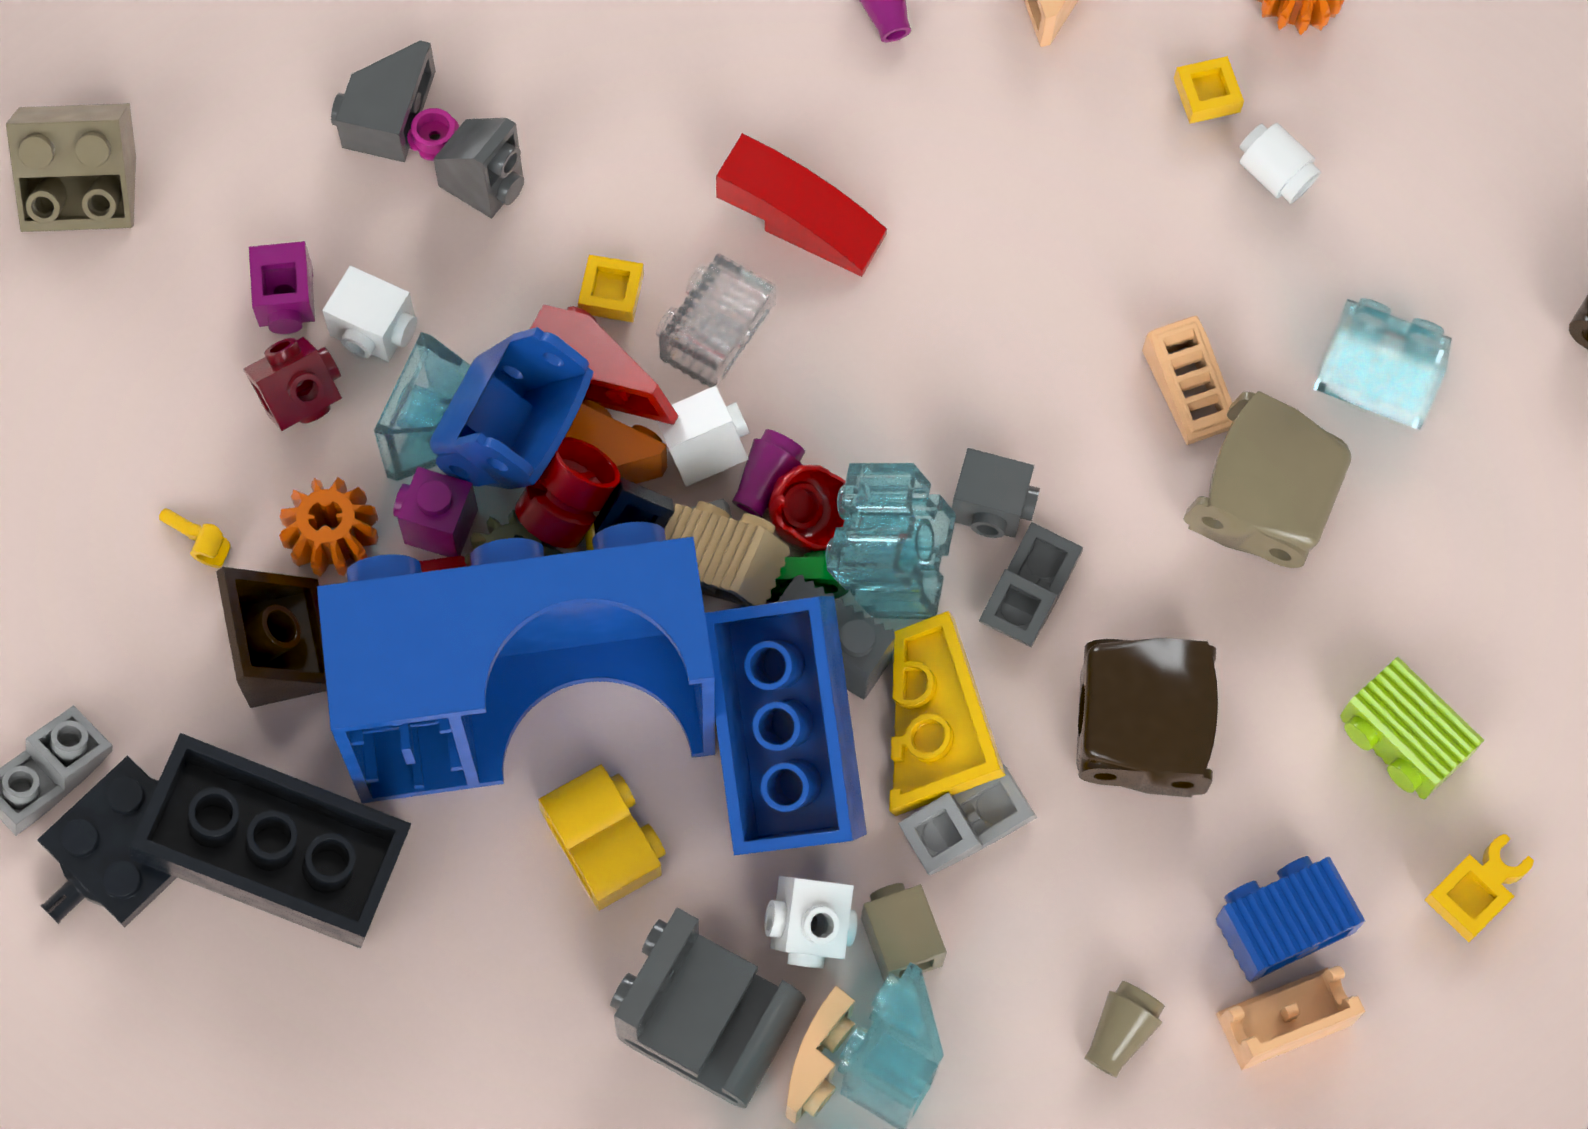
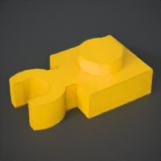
M1506 834L1495 838L1485 849L1482 859L1483 866L1469 854L1424 899L1468 942L1515 897L1502 883L1512 884L1519 881L1533 866L1534 860L1530 856L1526 857L1515 867L1503 863L1500 858V850L1511 839Z

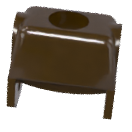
M1173 638L1143 640L1099 639L1088 642L1084 648V664L1080 675L1076 757L1079 778L1094 784L1121 786L1147 794L1192 798L1193 795L1207 793L1213 778V771L1207 768L1214 745L1218 714V691L1214 666L1216 647L1209 645L1208 641Z

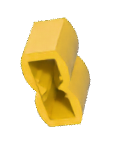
M602 764L538 799L539 808L545 821L598 911L662 875L659 858L666 855L665 849L652 826L648 823L639 827L628 808L636 805V802L627 783L619 773L610 777Z

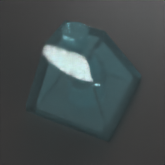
M423 332L420 333L374 429L386 476L395 481L414 475L417 466L425 469L437 466V455L430 449V439L470 367L469 363L436 338Z

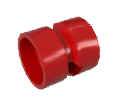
M564 437L558 450L534 485L526 486L516 502L515 513L520 523L539 540L554 547L564 549L575 548L582 542L596 520L593 512L600 511L605 506L620 483V472L616 464L594 445L580 439Z

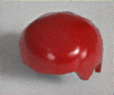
M820 465L795 466L780 476L773 486L768 504L769 518L771 524L776 527L775 533L794 549L806 552L836 550L852 539L860 520L861 511L854 507L848 495L849 483Z

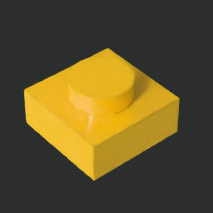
M1228 56L1176 67L1173 79L1189 124L1241 113L1244 99Z
M589 254L578 299V308L587 311L592 316L633 323L644 277V264Z

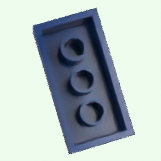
M818 596L706 612L705 617L715 677V720L734 856L849 842L867 835L834 596Z

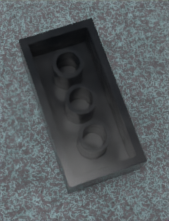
M180 733L131 842L130 853L131 860L361 949L411 823Z

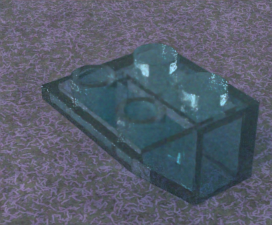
M1361 298L1358 303L1347 299L1313 389L1421 430L1447 370L1452 338L1443 335L1444 329L1428 320L1414 318L1412 322H1408L1390 315L1391 309L1375 300Z
M911 962L901 978L893 973L889 974L872 1003L874 1009L869 1017L873 1021L869 1031L861 1026L856 1028L840 1055L842 1061L837 1069L838 1072L844 1075L840 1094L897 1129L907 1128L934 1083L944 1056L922 969Z

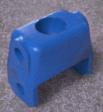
M538 327L514 333L478 355L471 363L431 436L430 449L437 455L436 464L439 469L448 476L471 482L473 486L477 487L486 485L516 489L534 485L558 450L584 400L594 373L589 368L588 360L555 334L543 332Z

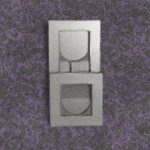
M1004 764L1003 768L1006 776L955 795L948 792L898 823L928 875L937 873L969 857L1037 818Z

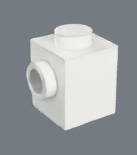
M351 265L322 310L329 335L340 340L347 350L363 358H369L373 355L386 362L390 361L398 346L405 347L409 343L417 325V317L414 314L410 292Z
M716 385L672 404L679 415L674 425L657 421L686 487L748 460L740 440L741 437L750 434L737 403L725 406Z

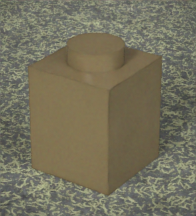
M896 883L873 892L870 895L871 901L863 904L861 921L885 986L942 967L947 951L922 885L905 889L903 883Z

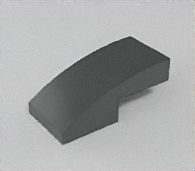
M1031 522L1008 569L1004 570L979 622L1032 647L1083 552V547Z

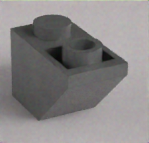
M508 118L466 119L433 159L438 186L491 219L503 204L510 205L513 203L524 185L516 123Z

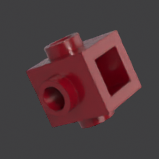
M304 337L298 340L287 338L276 342L264 352V358L243 369L268 417L281 431L298 422L306 424L320 419L330 411L331 404L342 399L334 383V380L340 378L341 374L331 354L325 347L317 350Z

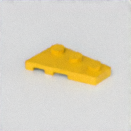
M949 611L894 631L892 699L896 703L895 737H891V759L894 761L893 789L890 790L889 811L894 816L928 805L948 792L955 795L1006 776L955 619Z

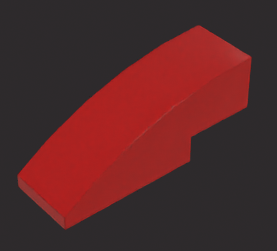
M743 133L716 175V198L765 220L766 232L861 277L887 234L885 226L836 187L777 150Z

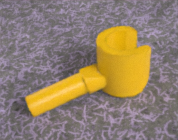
M164 508L161 511L159 520L195 541L190 552L194 559L211 567H222L231 545L217 526L207 523L201 527L168 508Z

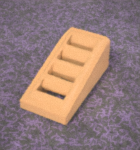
M1192 316L1150 331L1146 336L1142 352L1186 445L1229 431L1233 421L1227 417V413L1232 401L1209 339L1198 316ZM1187 347V349H1184V350H1181V351H1178V352H1175V353H1172V354H1168V353H1170V352H1173V351H1176V350H1179V349H1182V348ZM1195 364L1197 370L1176 376V369ZM1201 385H1205L1207 389L1205 392L1187 398L1183 394L1184 391ZM1214 404L1217 412L1193 420L1190 412Z

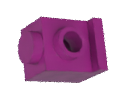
M305 241L250 246L249 262L252 308L259 327L268 326V329L276 334H292L302 329V323L315 322L313 266Z

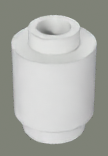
M1278 123L1273 124L1268 129L1263 124L1258 125L1243 140L1239 147L1244 152L1239 163L1276 198L1283 196L1290 204L1300 198L1321 174V171L1313 164L1315 157Z

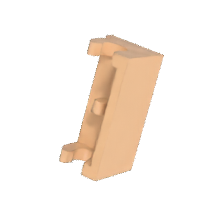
M1337 965L1329 969L1325 968L1216 1013L1241 1070L1348 1028L1366 1012L1358 996L1348 998L1341 984V979L1345 976L1342 967Z

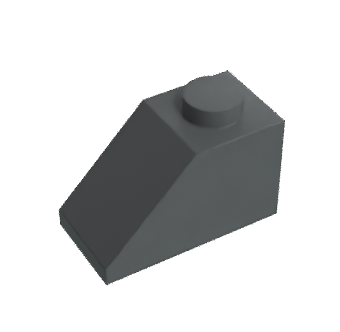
M420 40L351 74L345 94L338 93L336 95L331 112V123L337 126L342 148L405 163L410 149L407 140L408 131L411 129L414 117L424 108L436 72L431 43Z

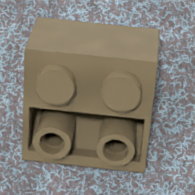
M130 103L19 107L6 123L20 231L132 228L134 225L136 152Z

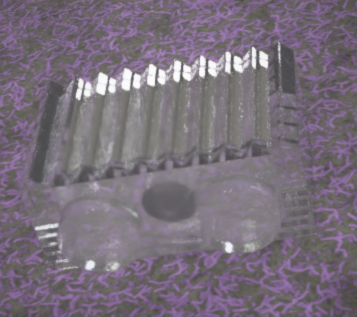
M720 253L716 254L714 261L709 264V267L701 264L695 270L686 288V293L689 296L685 298L684 303L680 305L679 309L670 307L666 311L656 330V336L659 337L660 359L664 363H669L673 368L680 369L683 374H689L692 379H698L702 385H708L710 388L715 385L719 388L776 305V284Z

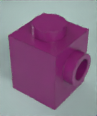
M418 466L411 484L404 483L400 487L393 508V515L398 519L404 544L446 557L461 556L478 512L473 483Z

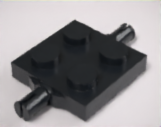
M128 755L37 839L40 845L60 863L64 876L68 880L44 904L40 905L58 924L73 908L86 898L88 901L104 907L125 928L177 878L131 860V842L159 781L150 778Z

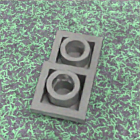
M72 706L27 737L26 750L0 768V820L15 836L51 810L85 780L112 752L113 745L75 706Z

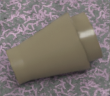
M1122 981L1116 992L1109 991L1091 1047L1084 1059L1116 1078L1122 1067L1163 1023L1158 1018L1165 1005L1140 988Z

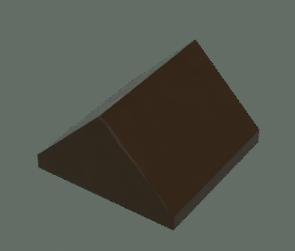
M222 567L216 571L236 680L249 707L254 708L327 691L317 593L318 579Z

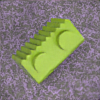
M1396 657L1383 671L1363 687L1348 702L1340 715L1342 722L1346 723L1344 728L1349 738L1363 750L1369 751L1374 749L1376 755L1381 757L1385 764L1389 765L1387 771L1391 779L1408 793L1416 791L1418 796L1424 800L1466 762L1484 742V739L1399 657Z

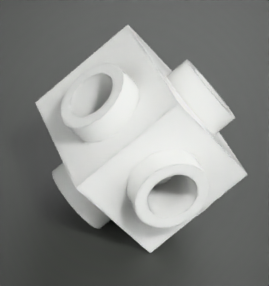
M779 876L776 900H770L765 914V934L767 937H771L770 949L788 952L787 964L824 969L825 957L845 959L846 946L850 947L853 944L857 931V914L855 910H851L854 885Z

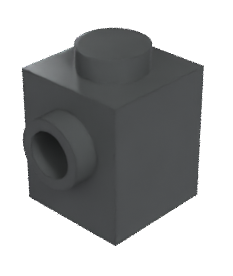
M967 448L953 498L949 521L971 526L974 532L985 537L1000 538L1005 535L1015 538L1020 519L1032 521L1040 492V488L1030 486L1035 465Z

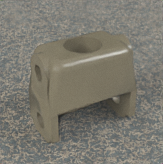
M1245 391L1237 397L1228 410L1227 417L1233 422L1223 441L1214 466L1209 497H1198L1187 508L1183 519L1189 524L1188 529L1225 547L1262 557L1283 567L1300 568L1304 566L1309 551L1320 541L1351 463V452L1348 445L1342 439L1325 431L1299 410L1260 391L1256 394Z

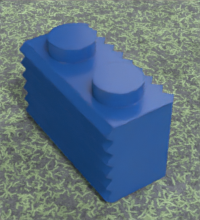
M1309 856L1299 858L1277 872L1280 880L1262 888L1259 887L1257 881H1251L1225 895L1224 899L1227 904L1223 906L1215 919L1217 926L1222 930L1223 937L1227 940L1228 946L1233 950L1234 957L1238 960L1240 968L1244 971L1245 977L1250 983L1356 933L1365 922L1363 915L1330 857H1325L1315 863H1312Z

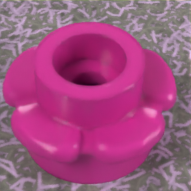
M425 109L419 112L412 121L411 129L407 134L408 144L412 150L419 151L421 158L434 161V157L457 131L459 124L448 112L442 109ZM431 135H440L437 140L430 139Z

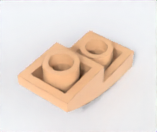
M838 986L833 988L810 1023L794 1062L786 1108V1117L794 1124L797 1123L805 1111L812 1117H815L837 1088L830 1083V1080L834 1077L836 1064L821 1052L827 1048L830 1052L835 1053L856 1025L849 1019L853 1014L855 1000Z

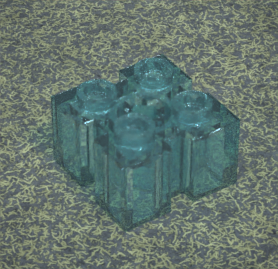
M849 463L845 485L838 492L837 508L840 517L844 520L843 527H836L834 538L830 539L827 544V571L845 590L851 591L858 604L873 618L928 619L937 615L944 576L939 572L942 556L949 555L956 513L940 494H929L931 483L914 463Z

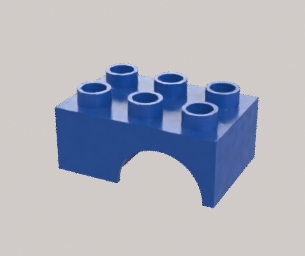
M629 522L614 525L598 532L592 539L593 550L544 556L542 544L535 540L525 538L500 539L475 548L470 554L471 566L422 572L421 563L413 557L397 554L378 555L359 560L349 566L347 569L348 582L317 586L330 728L361 803L504 784V761L507 748L513 733L525 715L549 695L563 688L586 682L619 683L647 693L665 706L680 724L687 738L692 758L715 755V677L694 537L666 540L665 530L658 524Z

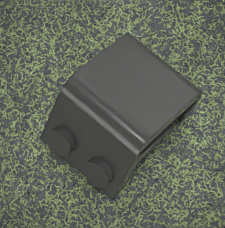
M676 908L668 923L661 919L655 923L642 948V953L648 955L637 977L627 973L612 998L610 1006L617 1009L614 1015L617 1037L633 1050L723 1100L740 1108H746L805 1003L806 998L799 990L783 980L778 987L756 975L758 966L699 935V919Z

